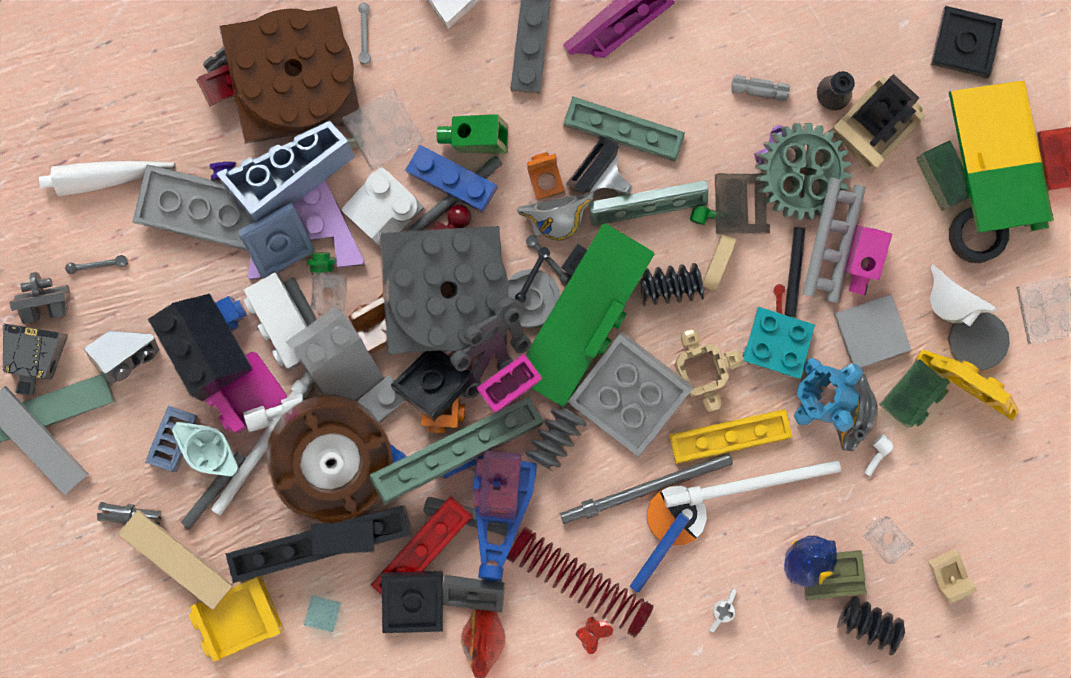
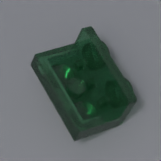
M916 359L879 405L906 428L913 427L914 425L919 427L929 416L930 413L926 410L932 403L938 404L947 395L949 390L946 387L950 381L946 377L942 378L922 360Z

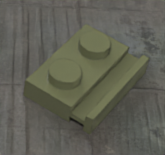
M862 550L800 556L805 600L867 594L865 590ZM832 571L833 575L826 577L822 584H819L820 573Z

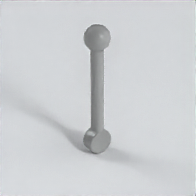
M363 2L358 7L361 13L362 53L359 55V61L362 64H368L371 61L367 46V13L370 10V6Z

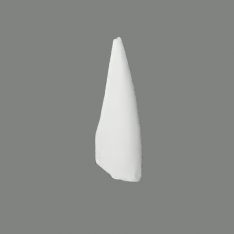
M105 161L52 166L51 175L40 176L39 184L40 188L54 187L58 196L86 193L141 179L144 176L146 164L171 170L175 168V163Z

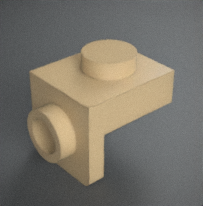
M956 549L928 561L938 590L949 603L963 600L977 591L973 582L968 578L962 558Z

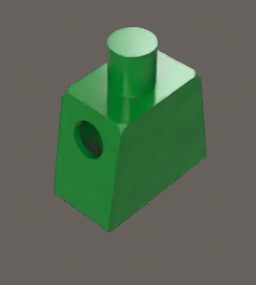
M498 114L453 116L452 126L437 127L438 144H451L460 153L508 154V124Z

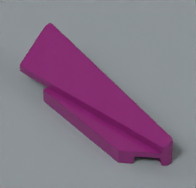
M613 0L567 40L563 46L570 55L578 53L605 58L675 2L674 0Z

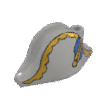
M594 193L518 207L517 212L531 221L534 235H544L551 240L562 241L569 239L577 232L582 222L583 210L593 200Z

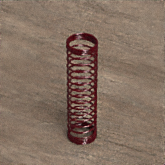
M525 527L508 553L507 560L509 559V561L514 563L531 540L520 562L519 567L521 568L540 544L528 568V573L533 570L548 549L536 574V578H539L556 555L544 580V583H547L565 559L552 586L555 588L574 563L561 589V593H564L582 568L579 578L569 595V599L573 597L580 585L590 574L577 601L579 604L599 578L586 605L587 609L608 582L594 614L598 612L607 597L616 588L602 618L605 619L613 605L624 593L623 599L611 620V624L614 623L622 609L633 597L619 629H622L631 613L641 603L639 611L627 631V634H630L633 638L640 633L653 611V604L651 605L648 601L645 602L643 598L635 603V593L626 599L628 594L627 588H624L617 595L620 585L616 583L609 590L611 578L606 579L600 586L603 573H599L592 580L594 568L589 569L583 576L586 563H582L574 572L578 563L577 557L565 568L570 554L569 552L564 554L557 563L561 554V547L557 548L548 559L553 548L552 542L539 555L545 541L544 537L530 551L537 534L536 532L532 533L530 528L527 529Z

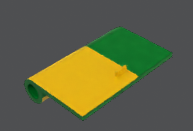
M1015 81L948 92L977 233L1019 226H1030L1031 231L1049 228V222L1054 221L1026 82Z

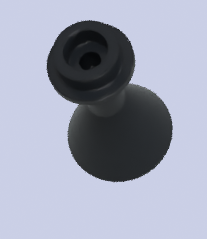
M840 71L824 78L817 87V98L820 104L829 110H840L846 107L851 101L852 90L855 86L853 76L848 72Z

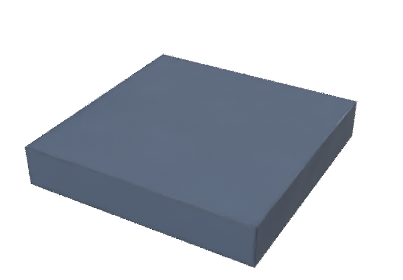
M291 202L237 231L262 279L283 270L315 252L299 215Z

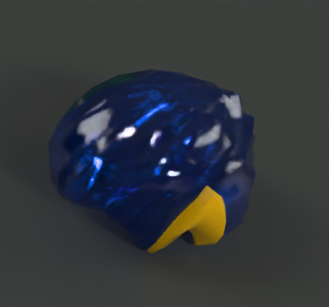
M807 536L793 541L785 553L784 560L785 575L790 583L809 588L810 586L814 587L815 585L822 584L826 577L833 575L837 563L836 542L819 536Z

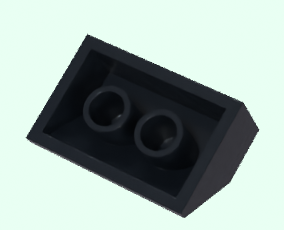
M211 294L174 302L148 318L189 395L200 401L206 400L253 370Z

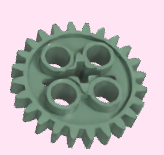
M794 123L792 130L788 126L782 127V135L779 133L771 134L774 143L764 142L763 145L768 152L758 153V156L764 160V163L755 165L756 169L763 171V175L756 177L755 180L764 181L765 185L758 191L760 193H769L765 203L776 202L773 211L779 212L784 208V217H791L794 213V218L802 220L804 215L806 219H814L815 213L818 216L822 214L830 178L842 180L840 189L849 188L843 183V179L851 177V174L844 172V168L850 166L851 162L843 161L842 159L848 153L847 150H838L842 140L831 141L834 134L833 131H827L823 134L824 126L822 125L816 126L813 130L812 123H805L803 129L800 123ZM805 145L808 146L807 151H805V149H804V146H805ZM790 147L795 151V159L791 163L786 158V152ZM818 150L823 154L821 165H817L815 162V154ZM800 168L807 169L806 175L800 174ZM787 177L792 181V188L788 193L783 188V182ZM815 180L820 184V191L817 195H814L811 189L812 183ZM800 192L803 194L802 198L799 197Z

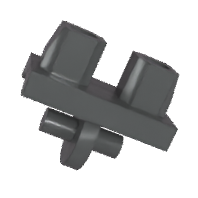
M33 272L30 273V282L21 283L22 292H32L17 294L14 296V301L9 302L11 311H18L23 324L39 320L38 306L46 304L50 318L62 317L68 312L67 297L70 294L68 285L43 289L53 286L52 279L41 280L39 273Z

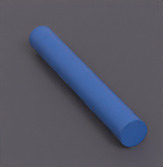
M683 513L678 514L630 584L634 591L640 592L690 520Z

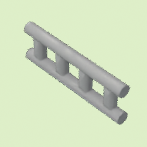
M830 178L802 295L814 297L815 290L820 289L828 292L826 301L838 303L866 187L854 185L853 192L850 193L840 190L842 180ZM837 201L849 204L845 222L833 219ZM830 230L842 233L838 251L826 248ZM823 260L835 263L832 280L819 277Z

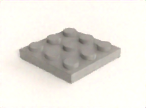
M621 332L569 399L568 403L639 457L692 391L693 386Z

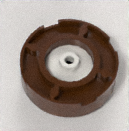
M335 395L309 398L290 408L273 428L268 441L266 456L272 484L282 502L296 514L318 519L319 522L324 523L349 520L362 514L375 504L380 496L370 480V475L391 465L393 461L389 440L376 417L360 403Z

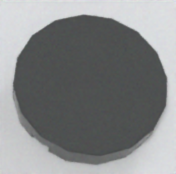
M988 312L980 313L971 326L964 322L953 324L948 336L953 358L960 363L963 360L968 361L979 370H987L998 365L1006 356L1010 345L1009 332L1004 322L996 315Z

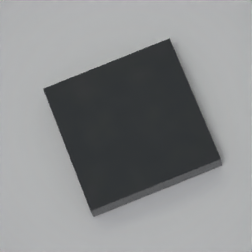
M945 6L930 65L989 78L1003 19Z
M441 350L425 351L391 384V387L398 395L434 422L476 380L474 375L468 370H456L450 361L451 358Z
M442 571L382 572V633L443 632Z

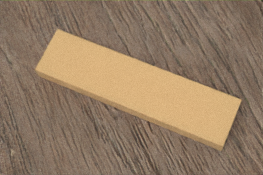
M140 510L135 512L118 533L119 536L212 610L233 586V584Z

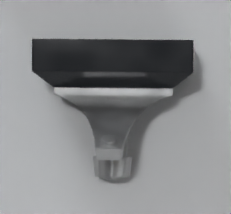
M600 138L566 183L574 192L581 194L592 193L600 188L613 189L617 192L618 196L629 195L632 191L631 184L620 175L617 169L619 146L607 138Z

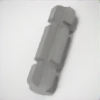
M735 75L732 79L731 91L741 94L745 91L747 95L764 98L773 96L775 100L786 101L789 96L790 85L779 82L776 85L773 81L756 78L747 80L745 76Z

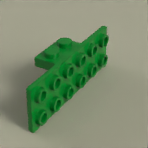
M602 224L526 353V357L542 377L531 389L562 407L566 405L597 352L603 355L610 344L611 339L607 335L612 327L618 329L626 317L627 313L622 310L654 256L652 250L608 224Z

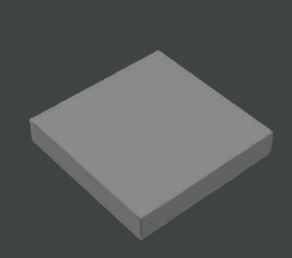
M892 294L834 314L851 364H858L862 368L911 350Z

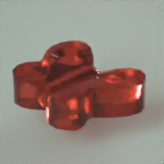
M590 617L586 621V626L576 631V637L582 642V646L588 654H594L598 648V640L612 635L613 628L607 622H598L595 617Z

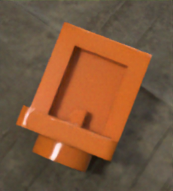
M457 398L452 403V415H440L434 422L422 414L421 426H428L427 432L445 433L446 427L458 428L459 422H464L465 404H460V398Z

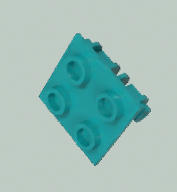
M758 307L747 346H745L742 354L743 361L801 379L815 324Z

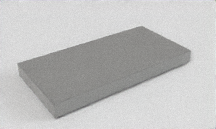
M146 164L133 223L247 251L237 231L252 224L253 221L227 192L221 182Z

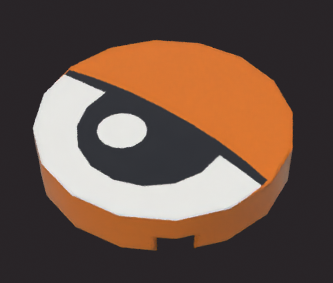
M669 486L658 491L650 500L647 509L649 528L660 541L679 513H683L690 519L672 546L685 545L694 541L703 532L707 521L704 503L690 506L688 503L666 508L664 496L686 492L687 488L683 486Z

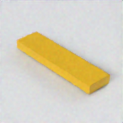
M786 409L669 435L675 464L793 438Z

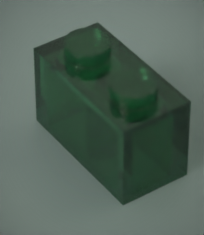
M950 140L922 153L916 158L941 211L970 198L964 167Z

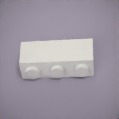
M275 272L244 289L247 297L243 300L252 315L257 313L261 321L258 328L266 341L271 339L276 349L272 353L279 366L285 365L287 369L292 370L301 365L286 341L306 328L307 325L280 275Z

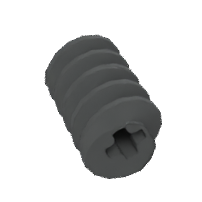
M561 405L562 410L552 409L550 411L555 417V421L549 419L544 421L549 430H538L543 440L533 439L531 441L537 450L525 451L527 456L551 470V466H562L556 458L557 456H568L563 446L573 447L575 445L569 438L570 435L580 437L581 434L576 426H587L583 419Z

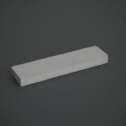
M7 386L0 390V428L50 481L66 495L89 473Z

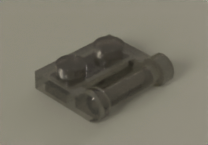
M718 173L715 175L716 234H770V224H767L766 192L760 193L758 191L765 184L764 181L755 180L756 177L763 175V173ZM747 184H754L755 224H748Z

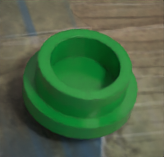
M330 252L312 253V258L306 260L307 265H310V272L314 273L334 271V264L337 263L335 257H330Z

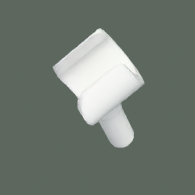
M884 434L879 436L872 444L878 452L864 472L869 476L873 474L883 457L888 455L893 449L892 442Z

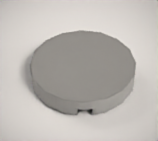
M532 269L522 270L511 276L508 280V297L515 299L516 293L522 290ZM538 270L526 293V301L522 303L525 311L520 324L521 327L528 329L542 327L560 297V290L555 280Z

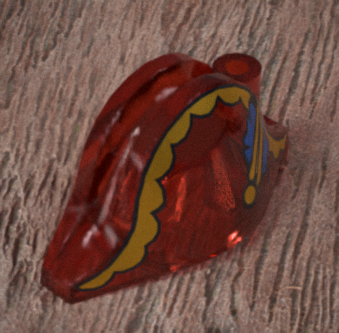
M475 609L462 630V649L475 678H486L504 649L506 636L497 612Z

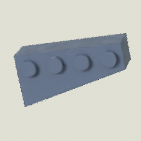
M328 121L294 137V141L284 146L278 144L268 149L269 153L254 160L248 158L240 162L241 166L230 171L225 169L216 174L227 192L250 219L255 222L290 202L292 204L296 203L355 158L348 140L331 121Z

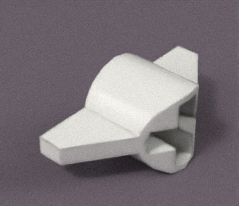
M732 588L726 600H719L713 605L712 612L715 620L709 631L714 633L721 622H729L734 618L735 609L732 601L737 592L735 589Z

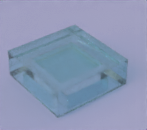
M312 595L304 625L333 633L341 602Z

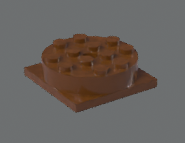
M337 6L311 11L280 9L266 13L256 20L220 26V34L245 144L302 134L328 121H331L335 127L362 122L353 80V59L350 48L344 39ZM290 62V65L297 67L301 73L297 76H290L284 68Z

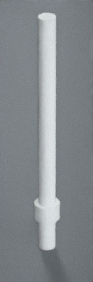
M305 372L301 380L297 379L291 387L293 391L289 397L302 394V397L306 399L312 390L310 386L313 383L307 372ZM268 428L211 508L216 514L222 515L267 450L268 441L272 433L268 431Z
M837 460L700 488V486L687 488L686 492L664 496L666 508L688 503L690 506L703 504V500L839 473L841 472V466Z

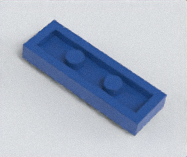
M419 145L405 169L407 174L484 213L498 189L495 183L422 145Z

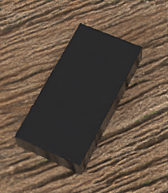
M373 521L311 524L312 555L375 551Z

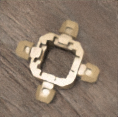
M695 329L682 332L683 347H687L688 351L678 355L674 363L676 373L690 383L684 366V360L709 352L713 358L719 380L694 388L689 395L694 397L703 394L704 399L701 400L708 412L720 409L722 403L720 395L716 394L715 389L725 386L729 378L726 368L732 370L743 363L741 353L734 350L724 353L725 356L722 357L720 349L712 344L700 347L699 342L701 339Z

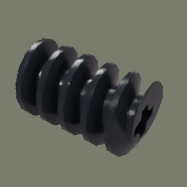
M696 263L691 264L689 272L684 264L679 265L677 273L672 265L667 266L665 275L660 267L655 268L654 276L646 268L640 278L643 306H646L648 297H651L654 305H658L659 296H663L666 304L670 303L671 295H675L678 303L682 301L684 293L687 294L690 301H693L695 292L699 293L702 300L704 298L702 275Z
M856 596L847 602L837 623V629L843 623L846 624L845 633L848 635L854 628L857 629L856 639L858 640L867 634L868 645H871L876 639L879 640L878 650L880 651L887 644L890 645L889 655L891 656L898 650L905 634L903 619L898 617L893 621V614L889 612L882 616L881 608L875 607L871 610V604L868 602L860 605V598Z

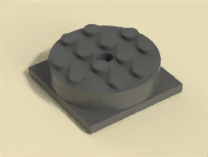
M499 226L379 233L387 354L438 350L454 351L468 348L470 344L464 338L465 331L470 326L478 325L496 315V305L502 299L508 298V279L501 259ZM445 281L449 282L452 288H456L448 298H444L440 292V287ZM492 329L491 331L485 333V337H487V336H489L490 334H492V332L494 331V329ZM505 334L504 337H503V339H504L505 345H507V337H506V334Z

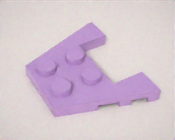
M326 180L293 204L310 241L334 238L338 268L365 265V261ZM251 259L248 279H261Z

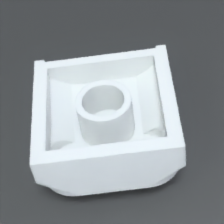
M380 167L369 175L366 183L346 203L341 211L380 247L379 233L403 232L425 207L383 167Z

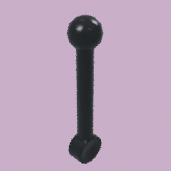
M542 247L539 249L538 259L522 290L515 295V299L521 303L526 301V293L543 261L549 258L550 251L548 248Z

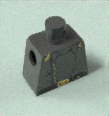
M4 323L3 372L18 375L15 393L34 395L37 378L52 380L68 334Z

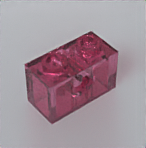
M485 450L484 459H478L476 477H482L481 489H475L473 501V507H479L478 516L515 519L521 454ZM494 478L500 479V484L503 485L500 486L499 491H493L494 487L491 484Z

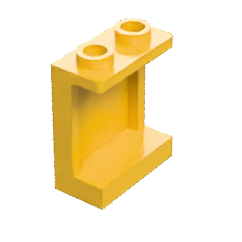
M262 576L255 577L230 588L213 610L202 601L190 606L192 611L189 613L190 621L195 630H200L204 639L201 641L203 652L207 658L211 657L213 662L264 639L278 635L285 630Z

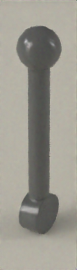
M534 235L527 237V246L534 248L538 252L542 247L538 244L537 237ZM549 256L545 261L560 276V281L563 284H568L571 275L564 273Z
M119 255L116 259L77 265L68 263L65 266V270L68 274H74L77 270L112 265L125 267L128 264V259L124 255Z

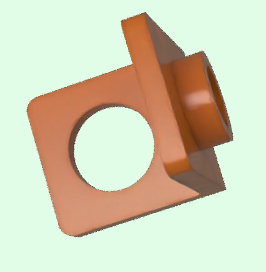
M548 152L531 157L532 161L527 162V170L536 199L540 200L563 193L564 186L557 166L556 154L549 155ZM548 173L555 178V186L552 189L543 190L539 187L538 179L542 174Z

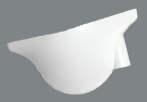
M932 264L931 271L934 285L930 302L934 312L943 320L954 324L964 322L971 326L980 313H994L997 310L995 306L957 285Z

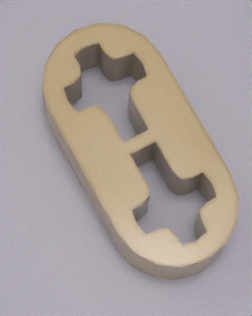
M724 234L721 235L704 276L703 287L716 291L735 246L736 239Z

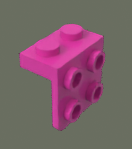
M250 352L246 355L253 367L252 371L205 400L210 407L216 406L221 413L218 419L228 432L233 430L234 433H242L248 428L243 412L264 406L265 410L282 404V399L287 398L286 392L256 352Z

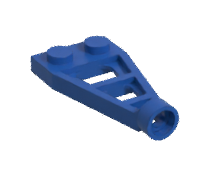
M484 455L477 458L473 491L481 560L478 578L489 581H502L504 563L533 494L537 463ZM490 490L510 491L515 494L516 500L509 514L505 516L497 515L490 511L488 501ZM489 522L507 525L508 529L502 545H494L488 542L487 525ZM489 561H495L498 566L486 564Z

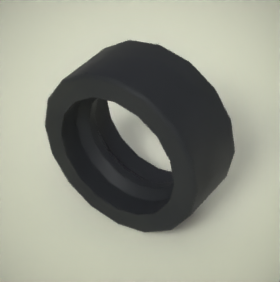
M972 207L960 212L953 219L949 228V242L952 250L961 259L970 263H983L996 258L1005 250L1009 241V228L996 230V240L988 250L978 252L969 249L963 242L962 228L969 219L974 218Z

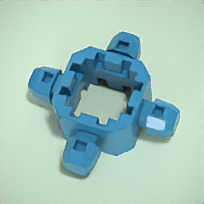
M808 359L804 364V372L807 377L799 383L797 391L802 404L794 413L796 422L800 425H807L817 419L833 423L839 431H848L853 427L850 411L858 405L859 393L854 385L861 379L863 371L858 364L854 363L848 364L839 370L823 366L817 359ZM832 383L833 386L838 387L835 390L836 395L833 397L835 402H829L824 406L823 403L819 402L822 399L820 394L823 392L821 387H827Z

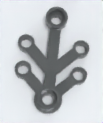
M510 297L502 299L495 307L496 315L478 325L470 326L465 331L464 338L470 346L464 350L456 351L451 356L450 361L456 370L463 371L471 365L473 357L479 354L480 356L472 370L469 371L474 375L476 381L461 394L462 396L474 398L480 393L477 389L481 385L480 378L494 353L498 361V371H501L513 362V359L509 357L503 339L508 328L512 335L510 344L517 353H524L530 348L531 341L523 333L520 324L525 308L519 300ZM492 329H494V331L492 332V334H490L489 336L485 337V333H487V332L491 331Z

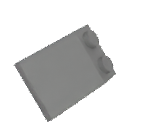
M336 307L286 341L323 396H342L355 401L384 379L360 336L345 314Z

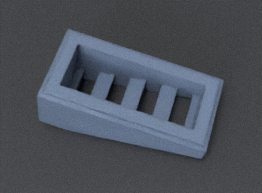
M168 406L145 463L171 472H177L183 454L178 445L176 449L162 445L163 440L178 444L174 436L166 433L168 428L173 429L176 425L170 422L172 417L187 421L189 424H194L197 415ZM159 452L172 455L171 461L158 457Z

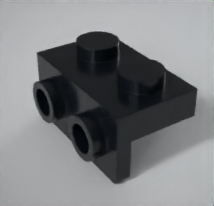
M892 74L853 117L874 136L870 144L875 147L880 140L886 143L898 131L894 126L899 121L905 124L916 112L913 106L920 97Z

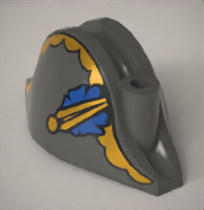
M864 374L854 385L859 393L858 405L850 411L853 427L846 432L837 429L842 450L853 451L872 430L877 420V400Z

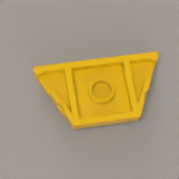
M921 349L916 357L917 361L1011 421H1014L1019 413V409L1011 394L1003 390L1005 385L992 377L988 379L978 374L979 369L970 362L963 360L960 363L959 361Z

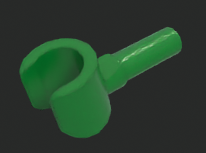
M705 206L695 207L690 216V221L699 225H705L708 217L727 221L733 220V214L715 212Z

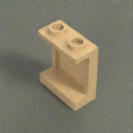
M883 76L830 130L834 132L833 137L836 140H842L841 144L870 172H873L925 118V115L922 113V107L916 102L913 106L916 112L905 124L899 121L894 126L898 131L886 143L880 140L873 147L870 142L874 136L853 116L888 80Z

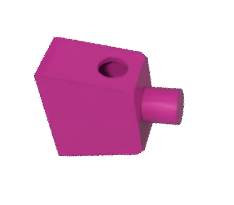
M860 225L856 226L846 272L853 274L848 291L866 295L870 279H880L892 233ZM868 257V266L861 268V261Z
M523 354L477 387V389L496 413L535 386L542 377L526 355Z

